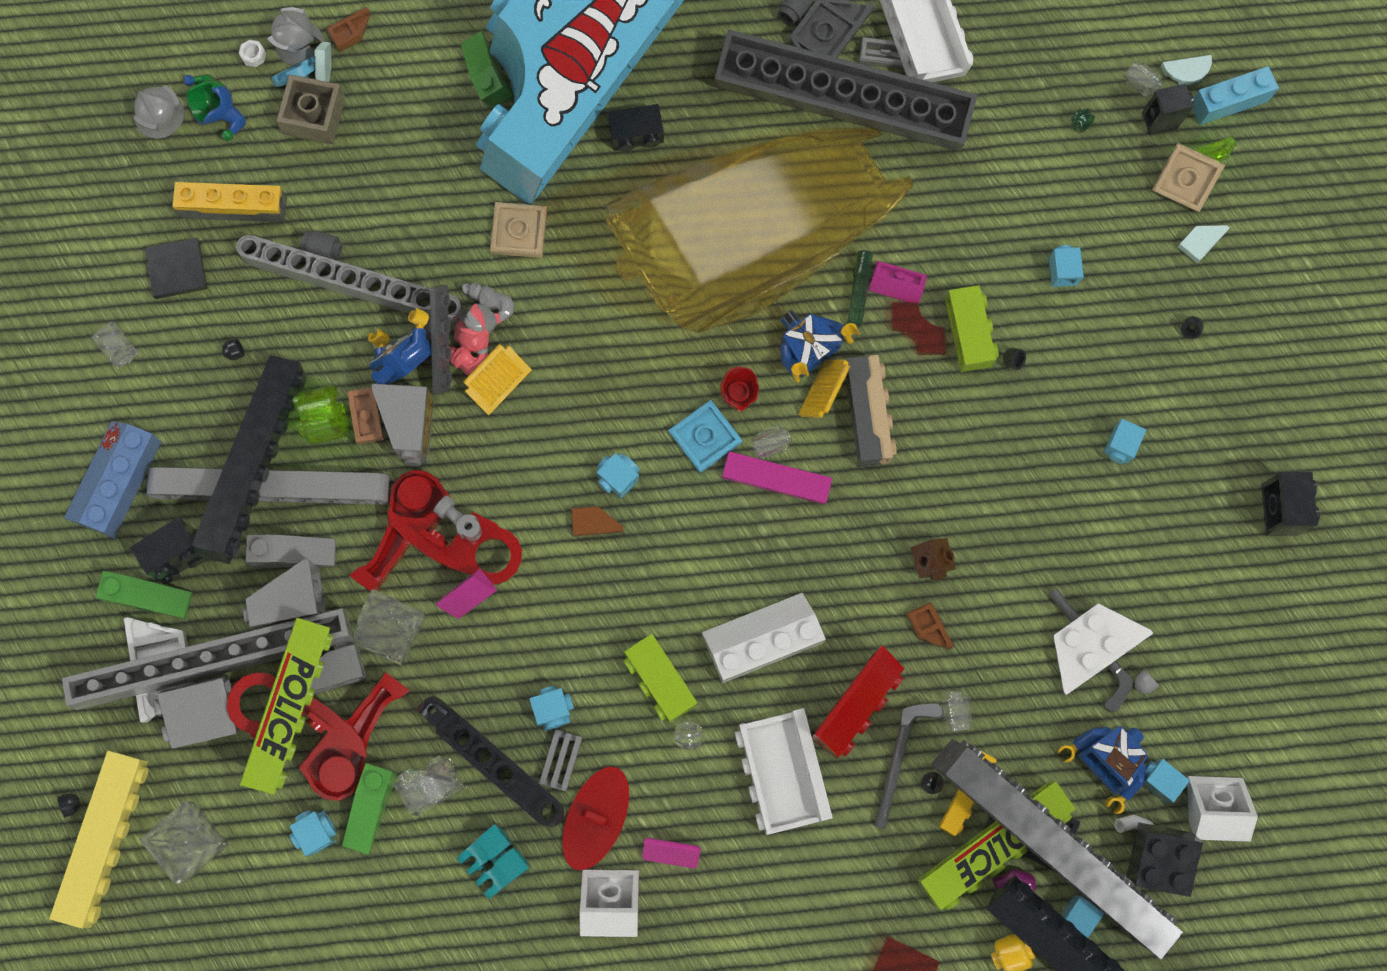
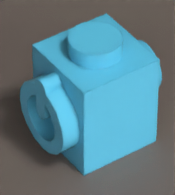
M615 453L611 458L606 456L597 466L599 469L597 471L599 479L597 483L607 493L612 491L620 499L639 481L638 472L640 469L628 456L622 453L619 455Z
M550 686L540 690L541 695L529 698L537 725L539 727L543 726L545 731L570 723L569 718L571 715L569 710L574 709L570 694H564L562 688L556 690V686Z
M307 810L296 816V822L289 826L293 832L290 834L291 841L297 849H302L305 856H312L336 842L333 837L337 834L336 828L324 810L321 812L314 811L313 813Z

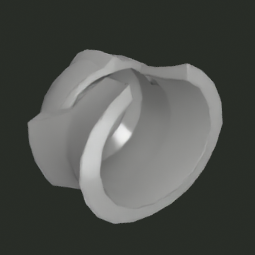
M296 7L281 8V13L276 16L272 23V35L267 38L275 46L278 56L290 65H296L315 56L311 47L306 46L314 40L313 37L320 42H324L320 29L310 22L303 9Z
M165 85L163 87H150L137 91L134 103V120L138 130L143 135L156 139L165 138L173 134L182 124L184 108L172 89Z

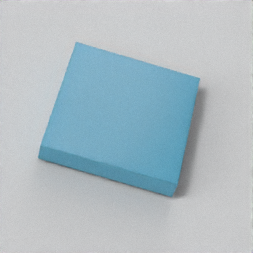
M712 400L668 430V433L700 474L743 443V440Z

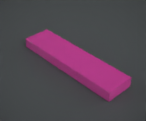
M733 452L728 453L722 479L823 505H826L832 482L831 477Z

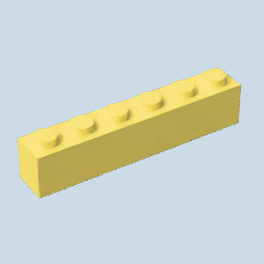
M107 751L51 912L50 920L83 929L92 928V925L99 919L101 913L99 904L102 895H105L110 887L111 879L109 875L112 867H115L118 863L120 842L128 834L130 827L128 819L131 811L133 812L137 807L139 801L137 793L140 784H143L147 778L148 767L146 766L148 761Z

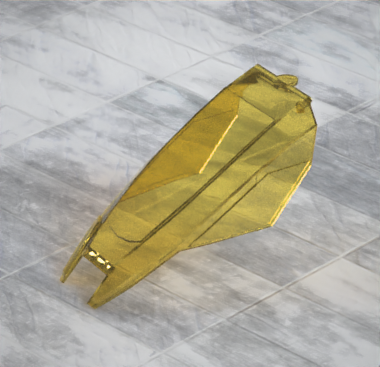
M849 128L815 131L744 147L679 170L607 203V216L605 220L625 251L616 262L618 275L625 280H634L641 277L662 312L666 311L681 328L699 333L753 316L797 287L840 254L839 252L884 218L906 196L913 183L910 176L886 183L884 176L861 143L881 136L882 133L877 129Z

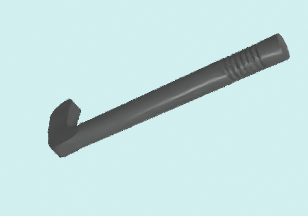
M1057 588L1048 594L1070 622L1080 617ZM1115 660L1107 666L1118 681L1117 689L1103 704L1104 709L1108 712L1119 710L1133 686L1132 678Z
M920 704L909 706L903 710L875 827L886 828L913 722L917 718H943L944 710L939 704Z

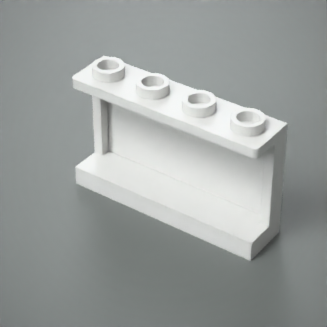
M880 0L906 76L928 82H937L962 77L967 74L973 65V55L968 50L964 30L960 28L957 20V11L952 6L951 0Z
M804 708L747 724H739V731L735 732L738 748H744L746 758L742 759L745 776H751L753 786L748 788L752 803H758L760 813L755 814L759 831L764 830L765 835L832 819Z

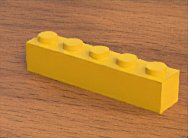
M981 751L985 755L982 760L986 758L991 763H996L997 759ZM958 789L938 828L951 836L960 835L964 828L962 824L965 819H969L972 813L970 809L974 802Z

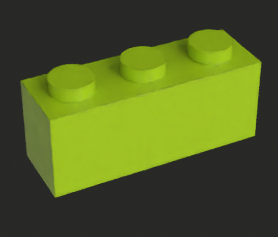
M980 285L949 290L945 297V303L960 371L966 372L992 367L999 353L997 344L993 343L991 338L993 325L991 318H987L986 315L987 298L985 293H981Z
M650 634L624 651L626 659L623 662L631 674L637 673L642 681L638 683L640 689L646 697L650 695L653 697L657 704L653 708L662 721L667 719L669 723H672L697 706L698 702L653 634Z

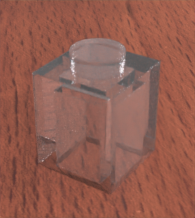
M111 321L91 336L109 361L117 368L121 365L129 364L135 355L139 353L137 348L114 321Z

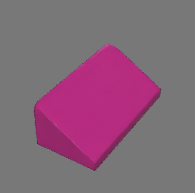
M877 261L869 290L912 304H919L927 275Z
M479 569L445 594L436 605L459 619L495 593L497 589Z
M646 838L642 858L647 861L697 868L701 848H699L700 846Z

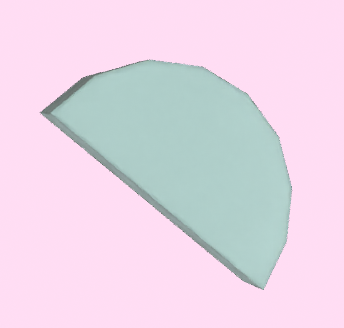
M1207 55L1163 62L1160 67L1166 77L1169 76L1172 80L1177 81L1179 85L1185 83L1186 85H1193L1200 82L1208 74L1212 65V56Z

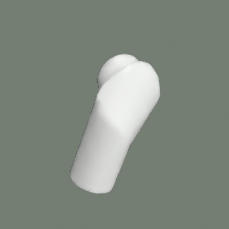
M1137 815L1119 818L1114 822L1115 829L1119 833L1133 829L1137 830L1138 822L1154 824L1152 821Z

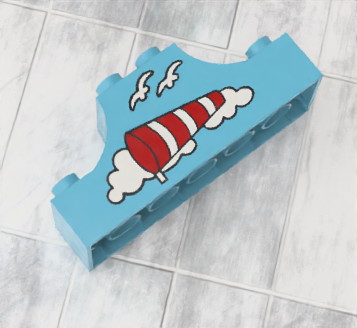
M494 0L490 7L494 14L486 26V29L493 34L489 53L502 65L509 77L514 94V105L508 111L500 104H497L482 124L480 131L483 134L476 144L484 152L480 170L523 202L532 205L684 0Z

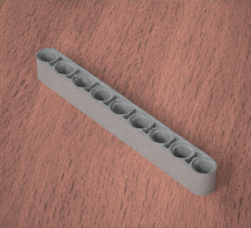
M253 235L243 236L237 242V251L249 266L406 313H410V311L416 310V308L430 310V304L426 307L419 306L423 299H430V288ZM257 247L254 253L246 254L248 249ZM281 255L278 261L271 262L273 256ZM306 262L305 267L302 269H295L298 263ZM326 269L331 270L328 276H320L322 271ZM356 277L355 282L352 284H345L347 278ZM375 284L381 285L378 291H369L371 286ZM398 292H406L405 297L402 299L394 298ZM450 295L448 307H456L454 313L448 314V319L451 326L459 322L463 315V310L459 300L455 296Z
M149 468L146 496L155 499L210 500L223 469ZM269 470L266 482H262L259 489L260 497L258 502L383 505L388 503L390 476L381 473Z

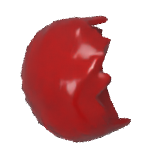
M747 367L732 368L723 377L720 384L721 396L730 407L742 412L748 409L749 404L754 403L758 399L759 384L756 374L752 369Z

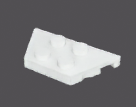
M1101 604L1095 605L1053 635L1063 692L1066 695L1148 638L1153 632Z
M129 617L124 618L130 661L188 647L186 632ZM194 681L136 695L140 722H149L158 715L155 708V700L158 699L157 694L159 692L194 683Z

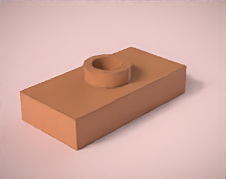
M372 387L348 391L357 445L384 440L379 408Z

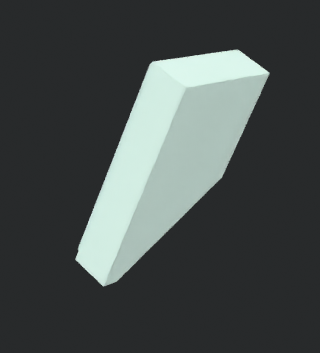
M321 42L315 49L316 80L329 82L332 68L331 43Z
M1227 225L1196 226L1179 244L1178 248L1198 263L1230 227Z

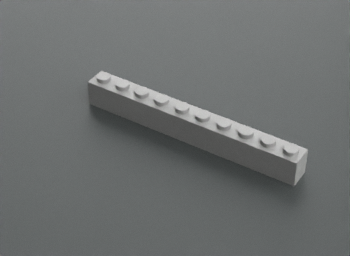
M343 608L302 618L303 620L330 628L329 634L333 635L330 647L354 641L349 617ZM295 620L62 678L66 706L75 710H81L282 659Z

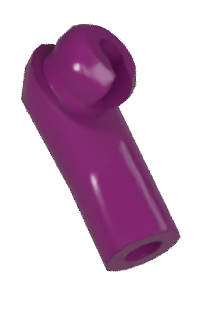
M1015 868L992 880L998 890L1015 875L1022 882L1027 883L1033 891L1036 889L1035 877L1031 873Z

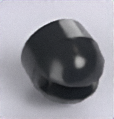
M1195 316L1186 318L1181 326V333L1189 339L1200 337L1204 329L1202 319ZM1191 324L1196 325L1195 330L1190 329Z
M236 337L226 341L222 346V354L229 360H238L245 356L243 346Z
M1009 348L1004 352L1003 362L1006 366L1015 370H1019L1024 366L1026 361L1024 350Z
M937 772L924 774L921 779L922 789L928 794L939 793L944 787L943 777ZM933 776H937L935 789L932 790L930 787Z
M68 793L57 797L64 818L72 816L79 811L81 802L76 794Z

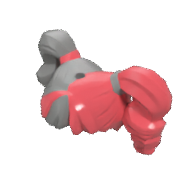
M475 282L471 285L468 283L463 284L462 290L465 295L480 303H475L469 307L456 325L454 339L461 347L459 349L454 346L450 347L451 358L449 362L455 368H461L467 376L489 355L487 348L489 334L497 324L513 315L515 306L511 297L495 292L489 286L484 285L482 287ZM499 309V312L493 313L491 310ZM471 352L477 353L478 357H473Z

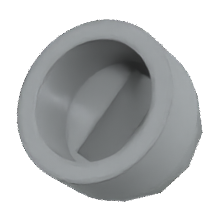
M1145 670L1139 673L1134 681L1136 690L1142 694L1152 693L1159 687L1157 682Z

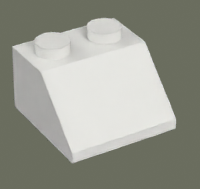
M1188 776L1190 780L1187 784L1188 821L1192 832L1200 840L1251 842L1258 816L1244 779Z
M583 870L580 901V936L637 937L639 870Z

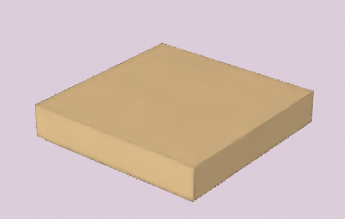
M1177 142L1152 190L1200 212L1225 164Z
M495 202L490 246L491 254L543 258L547 206Z

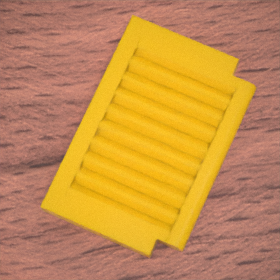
M499 344L463 381L467 386L464 392L487 415H490L532 369L510 346L507 345L504 349Z
M824 360L798 415L801 417L822 418L824 413L829 412L849 371V362L846 360Z

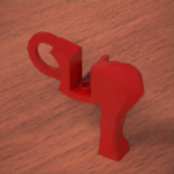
M412 470L402 474L392 485L390 509H388V525L373 559L367 565L357 568L349 577L377 596L390 572L401 561L409 546H412L428 558L451 570L472 575L480 569L493 585H499L509 581L517 573L522 562L523 551L518 539L510 531L499 527L497 523L474 512L471 515L477 517L482 530L480 538L476 541H468L465 538L462 539L457 533L447 547L448 542L444 540L445 537L435 530L443 518L436 515L433 510L442 498L447 495L450 497V495L438 478L429 472ZM488 540H500L510 550L508 565L497 573L483 571L476 562V552L479 546Z
M385 671L379 681L372 687L370 693L360 702L347 720L338 716L329 707L315 698H312L310 706L304 705L301 716L307 715L309 717L306 722L319 733H322L324 729L326 731L298 766L312 790L324 799L339 801L354 794L365 767L367 743L381 713L391 701L401 698L410 691ZM255 672L243 676L233 685L228 695L226 708L231 721L239 729L250 733V736L254 739L261 721H252L244 716L239 706L240 697L248 687L253 685H265L272 690L276 677L269 673Z

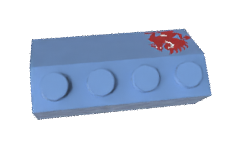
M111 421L64 518L115 539L161 441L153 434L132 425Z

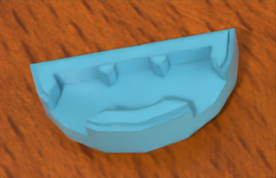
M315 56L272 76L271 80L274 86L286 85L289 74L308 78L307 75L315 70Z

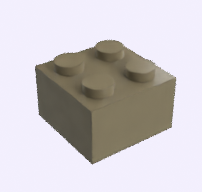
M289 74L276 120L283 135L333 144L345 102V95L340 84Z

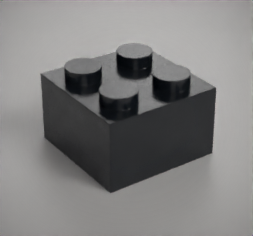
M1280 472L1261 484L1266 536H1298L1318 526L1320 511L1315 502L1317 483L1313 480V472Z
M179 517L130 547L146 575L162 584L175 581L181 576L180 572L188 567L194 568L204 561V558L197 556L191 546L196 535L194 528Z
M1138 822L1126 876L1135 884V887L1191 897L1203 842L1193 832Z

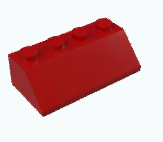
M881 645L873 653L812 735L813 742L836 759L841 754L846 757L855 746L852 739L857 733L862 735L871 724V721L868 719L874 710L877 713L880 712L888 701L884 697L890 688L895 691L904 679L900 674L905 668L884 646Z

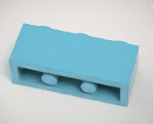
M1269 66L1200 89L1193 98L1194 105L1192 110L1199 125L1269 102L1279 87Z

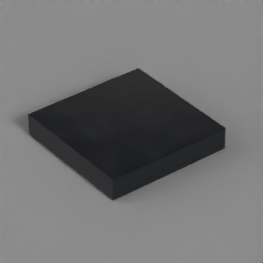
M198 238L145 248L152 294L155 299L207 289L201 246Z

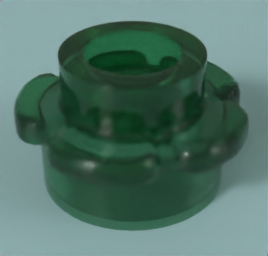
M1089 108L1077 110L1071 118L1073 129H1077L1080 132H1085L1095 120V116Z

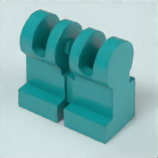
M494 824L456 858L461 865L473 856L476 858L475 864L466 871L469 876L476 871L484 869V865L489 860L494 863V867L489 871L485 870L482 872L481 877L475 882L480 887L489 879L493 880V886L484 893L488 900L531 868V865L517 847L507 851L513 845V842L499 824Z

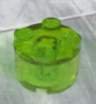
M334 385L302 392L293 397L295 409L299 412L301 421L297 422L299 433L302 437L307 436L309 442L313 445L347 436L344 433L348 431L344 403H338L336 396H340Z

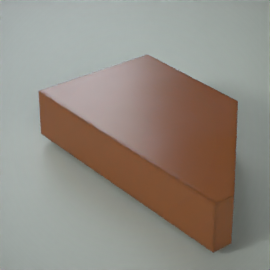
M368 7L326 28L339 52L362 41L370 17Z
M598 506L571 509L574 537L623 532V526Z
M931 602L906 614L919 640L948 650L954 647Z

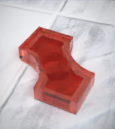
M918 302L891 303V330L902 332L910 337L916 345L918 355H945V327H938L929 323L922 316Z

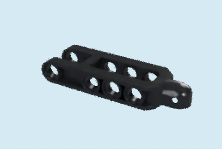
M429 696L420 704L416 710L435 726L436 734L538 823L553 827L562 822L565 810L561 802L443 700L435 696ZM435 708V712L431 714V710ZM469 732V741L464 745H460L459 738L461 734ZM485 750H490L491 759L487 763H481V753ZM506 768H511L513 771L512 778L508 782H502V771ZM553 804L556 808V814L552 819L546 820L542 814L545 806Z

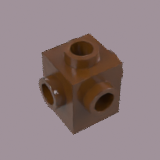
M947 538L931 539L911 547L914 566L919 578H931V581H938L947 578V572L956 570L954 554L950 549Z

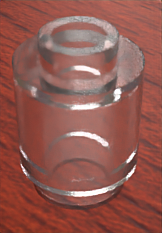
M1135 61L1124 75V78L1128 80L1127 84L1146 98L1150 94L1153 95L1156 90L1161 89L1163 83L1160 82L1163 77L1144 62L1139 63Z
M778 424L755 434V438L750 439L757 458L764 457L767 459L788 450L792 439L786 427L782 429Z
M963 691L946 693L947 698L942 699L945 725H948L949 732L971 729L970 722H973L969 696H963Z

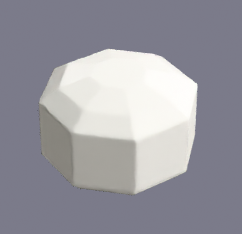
M248 40L241 44L239 55L246 66L257 67L264 63L266 52L259 41Z

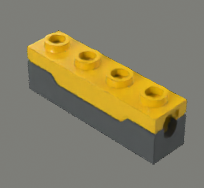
M175 182L172 207L181 218L285 222L287 197L281 186Z

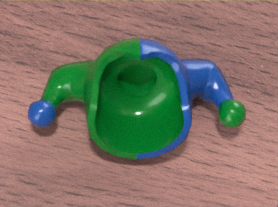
M209 74L195 77L186 75L184 77L185 85L192 86L196 84V86L186 91L187 103L195 120L201 125L220 120L228 122L230 128L222 132V138L225 141L232 140L233 135L245 126L246 119L233 106L230 90Z

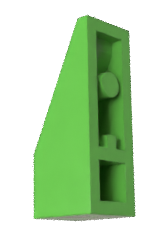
M480 31L461 43L470 78L481 101L494 109L497 104L501 105L514 96L513 91L498 61L489 53L491 46L484 32Z
M103 571L95 598L109 604L186 619L192 592Z
M365 764L356 789L342 844L343 847L370 854L398 773Z

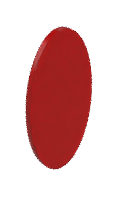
M606 767L593 774L581 787L569 809L563 831V853L567 863L573 869L586 870L600 862L610 851L622 830L629 805V785L625 774L616 767Z

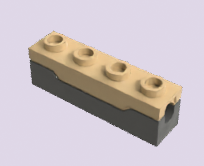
M879 355L847 358L846 361L849 362L850 368L846 375L858 467L890 464L893 455H896V443L894 439L890 438L889 430L893 428L891 414H887L886 404H889L888 389L883 388L882 379H885L884 363L879 362Z

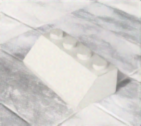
M803 593L702 632L721 683L823 644L826 640L817 617Z

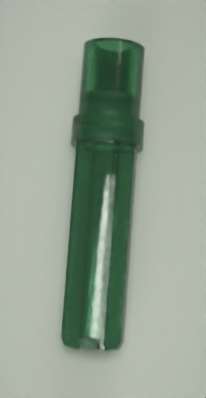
M867 250L857 252L856 266L853 270L854 281L847 324L853 323L857 328H860L863 323L868 283L872 273L873 253Z

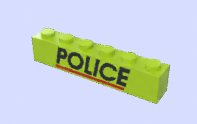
M296 617L240 781L241 786L273 795L276 788L282 789L287 776V772L282 771L285 761L292 760L296 749V744H292L295 732L301 733L306 717L301 716L304 705L310 706L315 689L310 688L313 678H319L322 672L324 662L319 661L322 651H328L332 642L333 635L329 634V627Z
M1048 781L1030 795L1034 800L1043 804L1052 816L1060 819L1063 823L1068 822L1072 818L1070 813L1076 810L1056 781ZM995 821L919 877L917 881L936 908L949 910L960 902L959 896L966 891L969 894L982 886L981 880L989 874L991 877L997 875L1005 868L1003 863L1010 858L1018 859L1028 850L1025 845Z

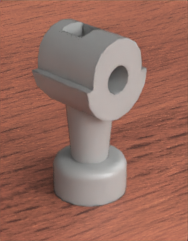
M448 495L442 498L435 506L433 512L440 518L447 516L456 525L457 532L462 539L465 538L468 541L478 540L482 530L477 517L470 514L464 515L455 509V501Z

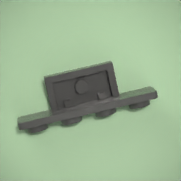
M438 285L430 288V310L421 309L429 315V320L423 329L426 330V339L431 344L432 354L421 363L432 364L433 394H441L448 391L452 382V375L449 369V360L451 358V348L449 346L451 323L448 319L450 295L447 285Z

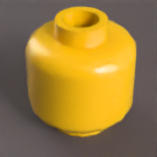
M1014 933L996 940L994 943L995 952L991 953L997 970L1003 968L1004 971H1025L1030 969L1033 965L1032 959L1036 958L1034 950Z

